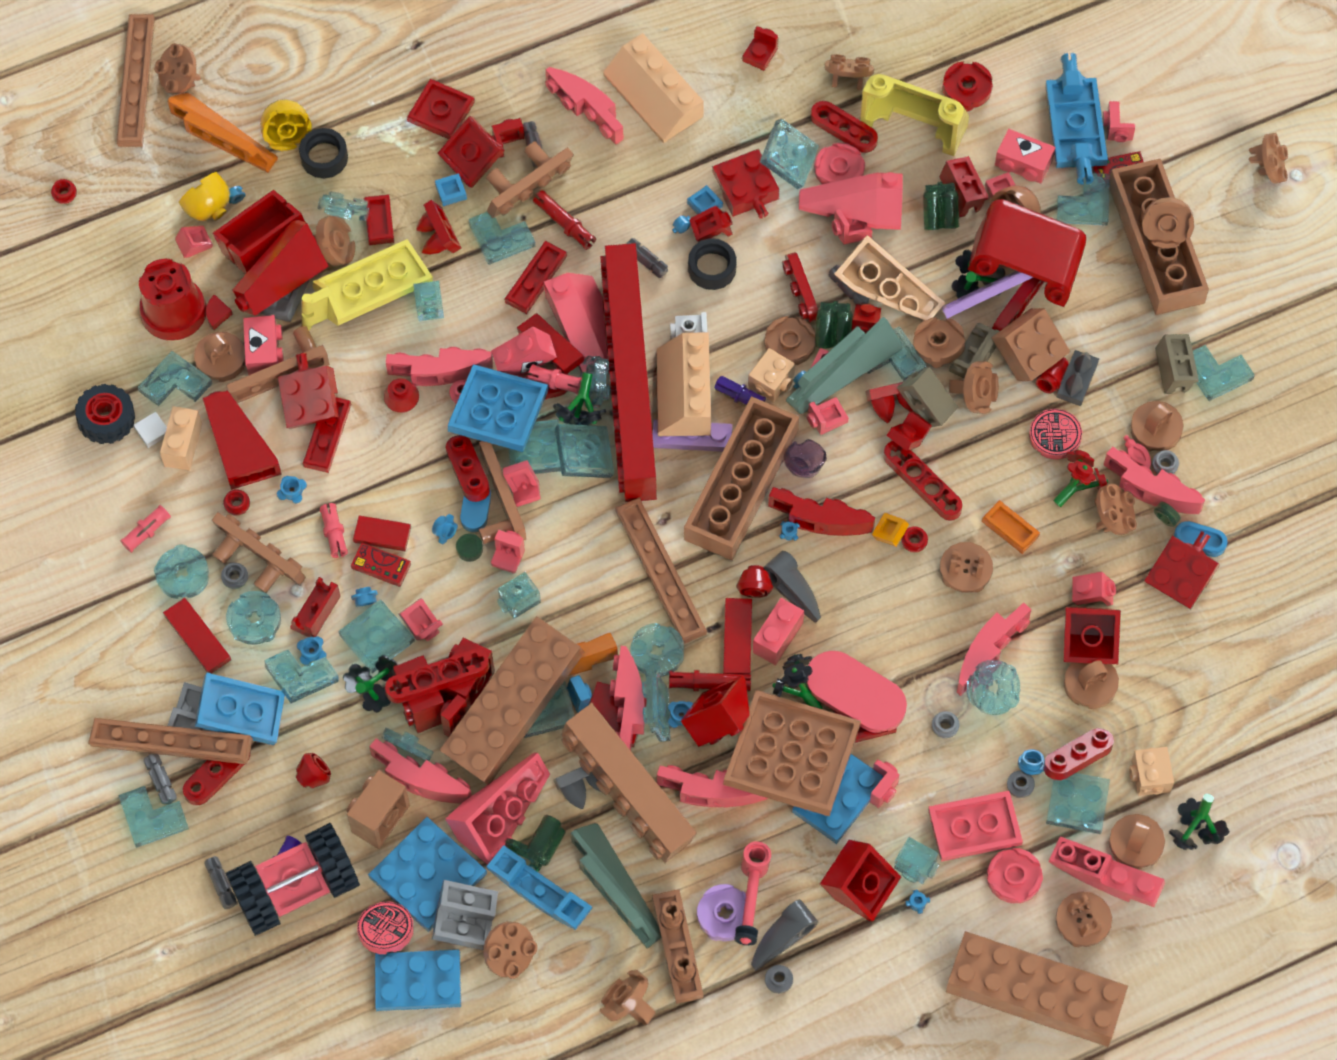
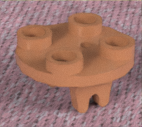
M172 43L155 63V72L158 74L161 86L168 93H184L190 87L195 86L194 81L201 80L200 75L196 73L195 55L188 46Z
M833 54L831 59L824 64V69L833 74L832 87L835 88L838 85V77L844 76L858 79L857 90H862L863 78L874 74V67L870 64L871 59L866 57H856V60L846 59L844 55Z
M1276 132L1265 134L1261 145L1249 149V152L1252 155L1255 154V156L1249 157L1248 160L1250 163H1258L1261 167H1264L1259 169L1258 173L1261 176L1267 175L1272 183L1286 182L1288 180L1285 168V160L1288 159L1287 147L1280 144Z
M1107 484L1101 487L1096 499H1094L1101 521L1096 523V529H1103L1104 532L1111 531L1115 535H1125L1135 530L1137 523L1133 507L1135 499L1132 493L1129 491L1125 492L1116 484Z
M960 542L950 546L943 553L940 561V574L943 578V583L947 587H951L959 592L982 591L993 574V561L989 553L982 546L972 542Z
M1082 891L1073 893L1063 899L1057 909L1056 923L1061 935L1072 946L1088 947L1097 945L1109 934L1112 925V914L1110 907L1101 897L1094 893Z
M506 921L498 924L489 932L484 942L483 955L485 964L494 974L500 977L515 979L528 968L533 956L537 952V943L533 940V936L528 928L518 922Z

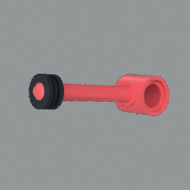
M758 841L751 842L745 847L741 862V869L748 877L743 921L741 926L736 927L734 940L738 944L746 946L757 943L758 930L753 927L759 878L767 874L771 860L770 848ZM751 858H758L762 862L755 863L751 860Z

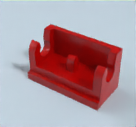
M966 156L946 161L939 178L958 217H965L968 210L972 207L975 213L978 212L989 196L970 157Z
M318 577L315 582L316 585L298 615L292 619L290 628L306 637H316L341 597L338 584L331 581L328 586L321 577Z

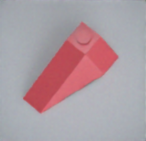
M873 173L800 189L799 210L826 217L832 214L835 215V210H841L850 223L858 220L866 222L867 227L874 229L901 230L903 173Z
M565 273L544 281L545 297L565 339L584 355L585 361L578 366L581 373H591L595 377L608 372L603 298L593 276Z
M534 752L466 799L445 819L457 840L487 865L503 845L509 848L513 841L511 837L515 829L524 822L526 817L523 815L530 803L535 802L550 776L540 755Z

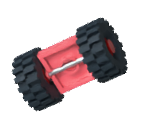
M331 823L305 834L307 842L255 867L252 861H249L225 873L255 936L280 925V917L330 892L336 898L360 886L351 861Z

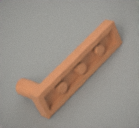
M307 326L295 329L293 332L302 353H307L309 368L330 365L324 346H316ZM296 356L227 384L229 393L237 403H240L278 387V377L292 374L298 370Z
M481 441L479 442L481 456L507 520L478 529L483 544L495 541L498 530L516 532L526 540L524 524L506 479L503 476L491 443Z

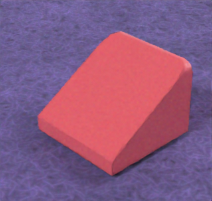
M203 225L181 227L175 238L184 258L194 256L213 247Z

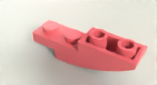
M552 67L545 69L546 87L552 94L556 93L560 97L565 109L568 111L571 109L576 116L584 112L589 121H594L599 126L602 135L606 139L610 138L615 145L624 140L623 126L616 119V104L606 94L574 74Z
M458 347L440 348L439 357L429 354L412 356L401 352L387 354L386 356L387 374L410 376L415 386H438L451 384L458 380H467L473 364L489 369L493 368L492 352L480 348L474 350H462Z
M1112 446L1107 452L1104 466L1121 477L1119 487L1125 492L1129 491L1135 498L1145 503L1173 512L1199 514L1202 511L1205 499L1197 490L1188 488L1181 483L1176 475L1167 473L1162 469L1157 476H1154L1149 468L1134 462L1125 451L1117 450Z
M1025 603L1021 604L1006 619L999 613H996L979 631L965 656L957 688V693L960 696L967 690L969 692L973 691L981 682L980 678L984 674L988 673L990 675L1000 665V650L1009 644L1011 636L1016 631L1021 633L1028 627L1031 609Z
M621 646L620 655H614L613 671H617L616 680H611L610 696H614L615 706H619L617 723H622L621 732L616 733L631 751L633 734L644 735V694L634 659L628 648Z
M377 738L369 746L372 757L387 766L385 774L406 786L407 791L410 793L448 803H463L472 796L467 782L459 777L454 779L448 775L447 769L437 762L432 764L426 760L420 767L419 763L410 756L404 758L397 753L398 750L388 741L382 743Z
M660 765L657 773V784L680 791V802L726 808L754 804L767 799L766 797L723 785L727 770H723V772L716 770L713 780L702 773L690 774L683 772L681 768L673 765H668L667 767Z
M1063 837L1059 838L1049 859L1051 864L1076 879L1127 902H1130L1132 899L1155 907L1165 885L1163 878L1114 861L1109 854Z

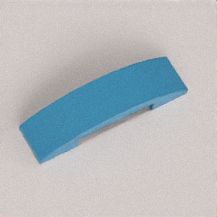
M504 845L486 866L490 872L526 901L574 930L578 928L593 909L591 905L572 892L567 893L528 866L526 860Z

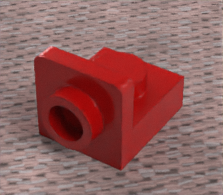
M756 26L754 38L744 52L742 61L765 71L778 50L779 36L768 28Z
M716 205L689 219L694 236L698 242L711 239L721 233L728 237L733 235L730 227L733 225L730 215L726 211L723 212Z
M912 411L909 412L902 424L891 427L886 436L904 450L909 451L920 447L932 425Z

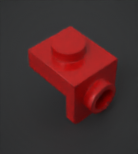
M521 118L507 119L491 126L492 137L503 149V144L524 139V128Z
M856 304L851 332L858 326L866 334L880 320L881 308L871 304Z

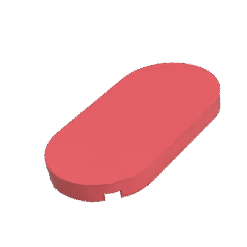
M840 651L820 653L809 663L808 666L812 668L813 672L808 676L809 680L806 683L812 695L842 716L861 721L860 727L873 733H881V731H891L897 728L903 721L907 708L905 695L900 687Z

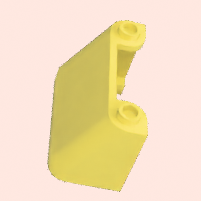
M882 74L871 76L863 89L860 121L872 127L875 120L884 118L883 120L889 121L892 112H896L938 127L935 138L942 140V152L951 156L955 155L969 122L968 112L958 101Z

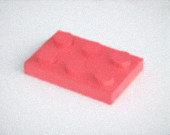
M1010 791L928 807L941 861L1022 846L1023 840Z

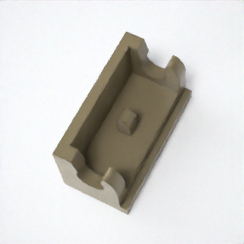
M977 323L965 343V351L954 360L949 371L965 378L966 372L972 363L976 361L988 362L997 347L992 337L1000 331Z
M1164 334L1155 347L1164 393L1172 394L1178 387H1182L1183 392H1187L1194 383L1199 381L1189 334Z
M930 367L924 368L919 374L917 371H914L897 387L912 410L929 422L932 427L942 426L958 408Z

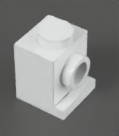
M701 312V315L675 316V323L670 324L671 339L681 333L707 332L706 312Z

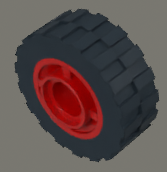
M112 384L95 385L91 389L85 390L84 394L78 398V403L75 405V415L79 430L82 431L85 438H89L92 442H99V444H112L115 441L122 440L125 435L130 433V429L134 426L135 412L131 398L128 393H125L124 389ZM105 412H109V413H110V414H108V415H106V416H101L102 413H105Z

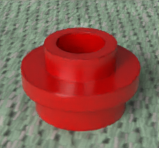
M60 179L54 183L51 195L57 203L67 204L75 199L77 189L73 182L67 179Z
M234 489L226 494L223 505L229 514L241 515L249 509L250 499L246 492ZM235 501L242 502L239 506H233Z
M909 527L901 538V543L907 551L920 552L927 546L928 535L920 527ZM917 538L919 542L912 543L910 542V539Z

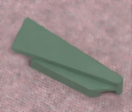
M882 317L866 334L857 326L802 375L798 381L800 387L787 397L786 402L799 414H803L808 411L809 403L815 402L816 405L902 350V344L888 320Z
M594 823L572 831V843L584 856L579 860L580 869L643 945L649 948L661 938L658 923L598 824Z

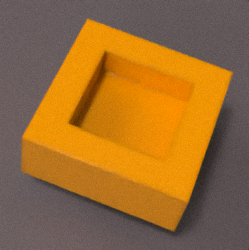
M884 512L872 536L878 541L897 547L909 524L905 519Z

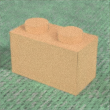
M172 407L160 450L164 467L190 471L202 428V421L198 410Z

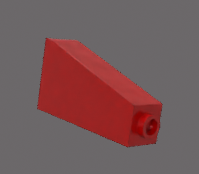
M293 220L232 289L236 296L235 304L241 312L254 316L329 267L306 222Z
M228 390L223 392L216 391L207 397H203L231 490L282 475L277 457Z

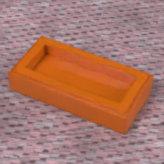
M1000 500L982 518V522L1021 554L1040 536V532Z

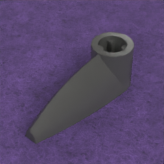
M781 551L764 566V570L769 573L772 585L792 604L803 609L804 614L816 623L821 618L816 598L809 584L797 569L798 564L795 558L790 553Z
M796 900L791 903L763 936L751 963L755 971L783 953L817 926L818 920L802 900Z

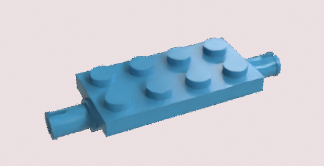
M1065 53L1061 56L1063 68L1061 77L1057 80H1046L1045 85L1052 140L1055 147L1056 168L1076 167L1077 182L1084 185L1083 178H1085L1086 184H1091L1094 181L1091 166H1107L1108 162L1096 78H1085L1081 75L1077 67L1076 54L1070 53L1071 60H1069L1068 53Z

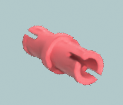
M534 364L530 367L529 373H532V375H528L529 380L547 384L553 390L559 388L578 394L579 384L581 383L580 377L563 374L559 369L549 370Z
M329 503L330 514L328 513L327 505L324 504L319 510L325 526L323 533L328 538L331 556L339 558L337 553L339 548L340 555L343 557L348 554L343 537L344 526L339 522L336 504Z
M159 505L144 520L140 519L137 522V526L122 538L120 542L132 553L148 537L152 538L155 535L154 532L166 520L171 518L170 514L164 507ZM154 521V523L147 530H145L139 537H137L138 533H140L147 525Z

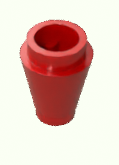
M1063 357L1040 374L1036 380L1037 387L1048 394L1057 391L1069 366L1068 360Z

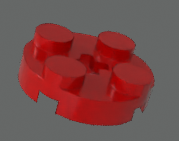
M964 61L957 62L945 72L942 92L945 97L958 101L966 111H971L973 108L986 103L990 98L993 88L992 75L985 66L978 62L972 61V64H964ZM962 82L967 84L972 82V88H964Z

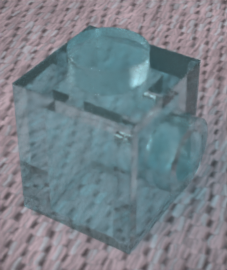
M439 281L413 284L418 320L425 321L444 318Z
M526 572L498 588L499 599H497V602L504 613L509 612L513 619L541 603L540 592Z
M908 837L895 859L894 869L901 872L902 876L913 883L918 881L924 884L927 877L932 879L940 865L937 863L938 852Z

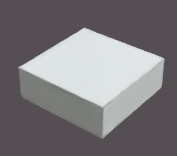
M157 412L134 424L136 432L148 448L164 439L167 427Z

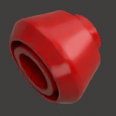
M398 378L393 380L384 391L386 406L395 412L403 413L410 411L419 401L418 388L407 379Z
M751 565L742 572L736 588L744 596L761 598L768 596L772 592L773 585L769 573L764 570V567Z
M305 753L296 767V779L305 788L308 786L316 788L330 782L331 771L329 767L315 753Z

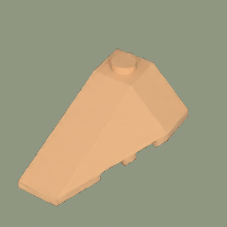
M868 235L861 240L834 273L853 292L922 321L933 318L945 304L942 299Z

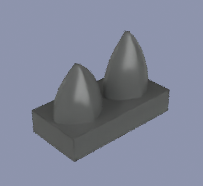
M1075 350L1056 398L1081 406L1098 366L1099 358L1089 355L1088 352L1083 353Z
M582 767L553 780L557 789L561 790L564 797L579 809H583L586 802V787L583 778H586L589 785L595 790L601 792L596 785L598 780L593 773L587 774Z

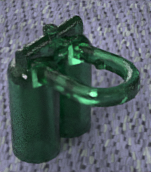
M937 182L935 185H925L923 193L925 230L960 227L958 192L955 190V183L942 184V182Z
M838 301L820 303V309H818L816 315L815 347L834 348L852 332L853 313L850 311L851 304L838 303Z
M544 815L528 845L507 838L505 846L517 855L530 860V867L540 871L542 866L550 863L566 831L560 827L561 822L550 815Z

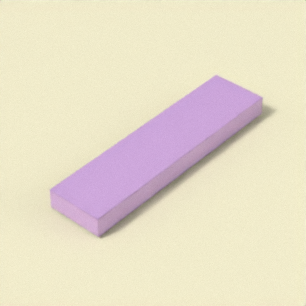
M1015 271L942 306V310L948 319L1033 277Z

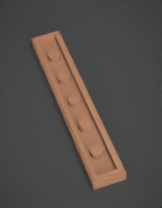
M129 14L117 132L118 147H143L155 24L154 14Z
M640 498L616 507L615 511L682 645L706 635L707 630Z
M94 718L88 744L91 747L247 764L253 738L250 735Z

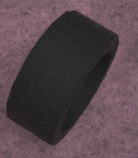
M328 128L314 129L307 133L300 142L299 153L301 163L308 174L316 178L325 179L336 176L346 167L348 161L346 142L337 131ZM327 143L338 148V155L330 162L317 163L309 158L310 150L318 144Z
M709 238L698 242L693 246L688 257V272L691 280L697 286L707 290H717L726 287L736 275L737 257L734 249L727 242L720 239ZM718 254L727 260V268L720 274L708 275L698 269L697 261L704 255Z

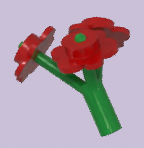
M1076 450L1075 453L1070 451L1066 453L1067 460L1073 462L1067 465V469L1071 472L1072 477L1070 483L1053 500L1060 507L1075 492L1097 487L1099 491L1101 487L1108 483L1104 474L1099 475L1098 468H1094L1093 471L1092 467L1095 460L1085 451Z

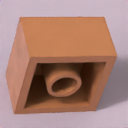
M1045 308L1029 309L992 337L1017 381L1034 380L1071 352Z
M378 770L374 776L367 778L362 787L364 791L358 799L354 798L350 802L346 812L351 832L377 849H380L410 807L406 786Z

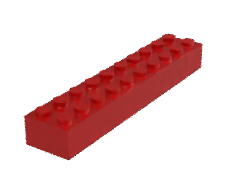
M636 243L605 245V255L600 256L619 493L625 494V502H630L637 498H640L641 501L657 500L656 469Z

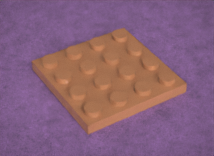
M756 690L749 708L750 716L743 725L744 729L738 738L723 785L830 817L861 721Z

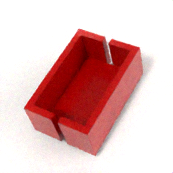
M273 189L214 231L213 235L222 254L234 265L236 264L237 268L246 275L293 220L296 219L303 222L305 220L300 211L290 203H287L286 199Z

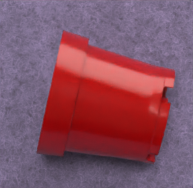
M168 258L151 262L146 266L145 272L139 278V289L141 292L139 308L143 326L150 334L162 340L174 341L191 336L202 326L206 318L207 303L200 288L192 281L190 272L184 264L173 262L172 259Z

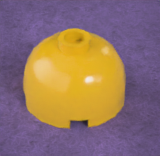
M283 99L271 103L265 108L260 118L263 139L269 143L271 148L287 151L297 148L294 144L300 143L303 137L312 131V123L303 106L292 100Z
M214 172L200 180V185L196 188L191 187L179 200V205L191 218L199 221L213 218L216 221L227 212L225 207L229 203L230 191L227 183L218 172Z

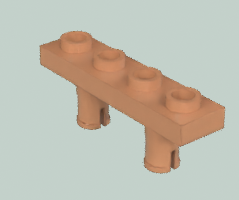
M536 141L532 142L526 147L524 152L538 168L515 184H511L498 168L492 170L486 179L500 195L491 200L487 212L490 216L495 218L500 213L502 216L506 215L513 209V204L517 201L524 202L533 194L534 189L537 187L542 189L552 181L551 177L557 173L559 175L564 174L571 167L570 162L574 156L572 151L567 147L554 157L549 158Z
M219 512L213 517L212 522L225 533L226 538L212 555L223 564H226L237 548L244 546L263 559L267 567L253 583L259 590L267 594L280 575H285L299 586L306 577L301 572L302 566L292 558L285 560L280 556L282 552L271 543H268L267 546L259 541L261 537L250 528L244 531L239 527L241 523L230 514H227L225 517Z
M680 889L653 894L652 900L675 1002L678 1004L704 998Z

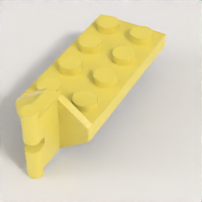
M408 239L313 281L314 293L302 296V326H307L308 330H310L313 325L326 319L339 326L433 283V276Z

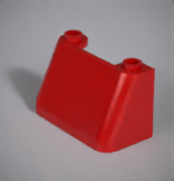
M996 200L989 206L977 230L968 270L986 276L993 274L999 264L1047 282L1044 290L1046 299L1051 303L1065 307L1084 253L1087 240L1086 234L1076 227L1010 201Z

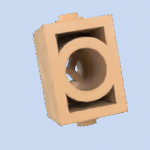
M769 348L748 375V387L775 402L782 391L787 392L793 383L792 378L795 374V363Z
M1168 747L1134 751L1132 765L1129 766L1131 782H1136L1138 796L1171 792L1174 779Z

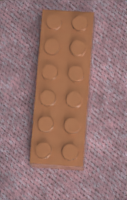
M1161 158L1112 169L1108 186L1155 315L1205 304L1209 287L1191 239H1186L1180 243V246L1175 248H1161L1153 245L1151 240L1143 233L1142 217L1145 209L1152 202L1160 198H1175Z
M751 396L684 526L685 541L733 560L799 430V416Z
M536 616L440 751L485 784H490L585 653L583 649Z
M592 703L565 723L561 733L563 745L569 752L574 751L580 758L578 762L587 774L593 773L598 780L596 785L604 795L609 794L615 801L613 806L622 817L625 815L632 822L631 829L640 839L642 837L645 838L650 845L648 849L655 859H661L666 863L692 842L697 832Z
M965 931L948 980L946 993L1109 1047L1128 985Z

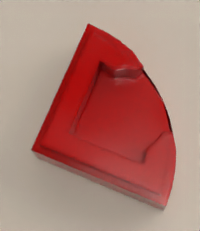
M214 294L208 301L206 316L210 327L215 330L233 313Z

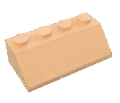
M643 33L623 45L603 72L606 79L663 143L704 117V101Z
M709 332L681 333L657 349L658 436L711 435Z

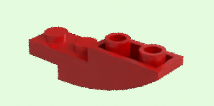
M773 487L769 494L768 507L788 514L789 522L800 525L798 529L832 536L862 535L872 533L874 530L876 517L864 509L856 510L839 499L832 500L826 497L823 505L820 506L815 500L800 498L785 488L778 489Z

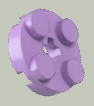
M729 884L713 886L704 893L697 907V919L701 929L711 940H734L736 927L742 925L746 893ZM721 907H726L727 910L733 911L728 919L718 916V913L721 912Z

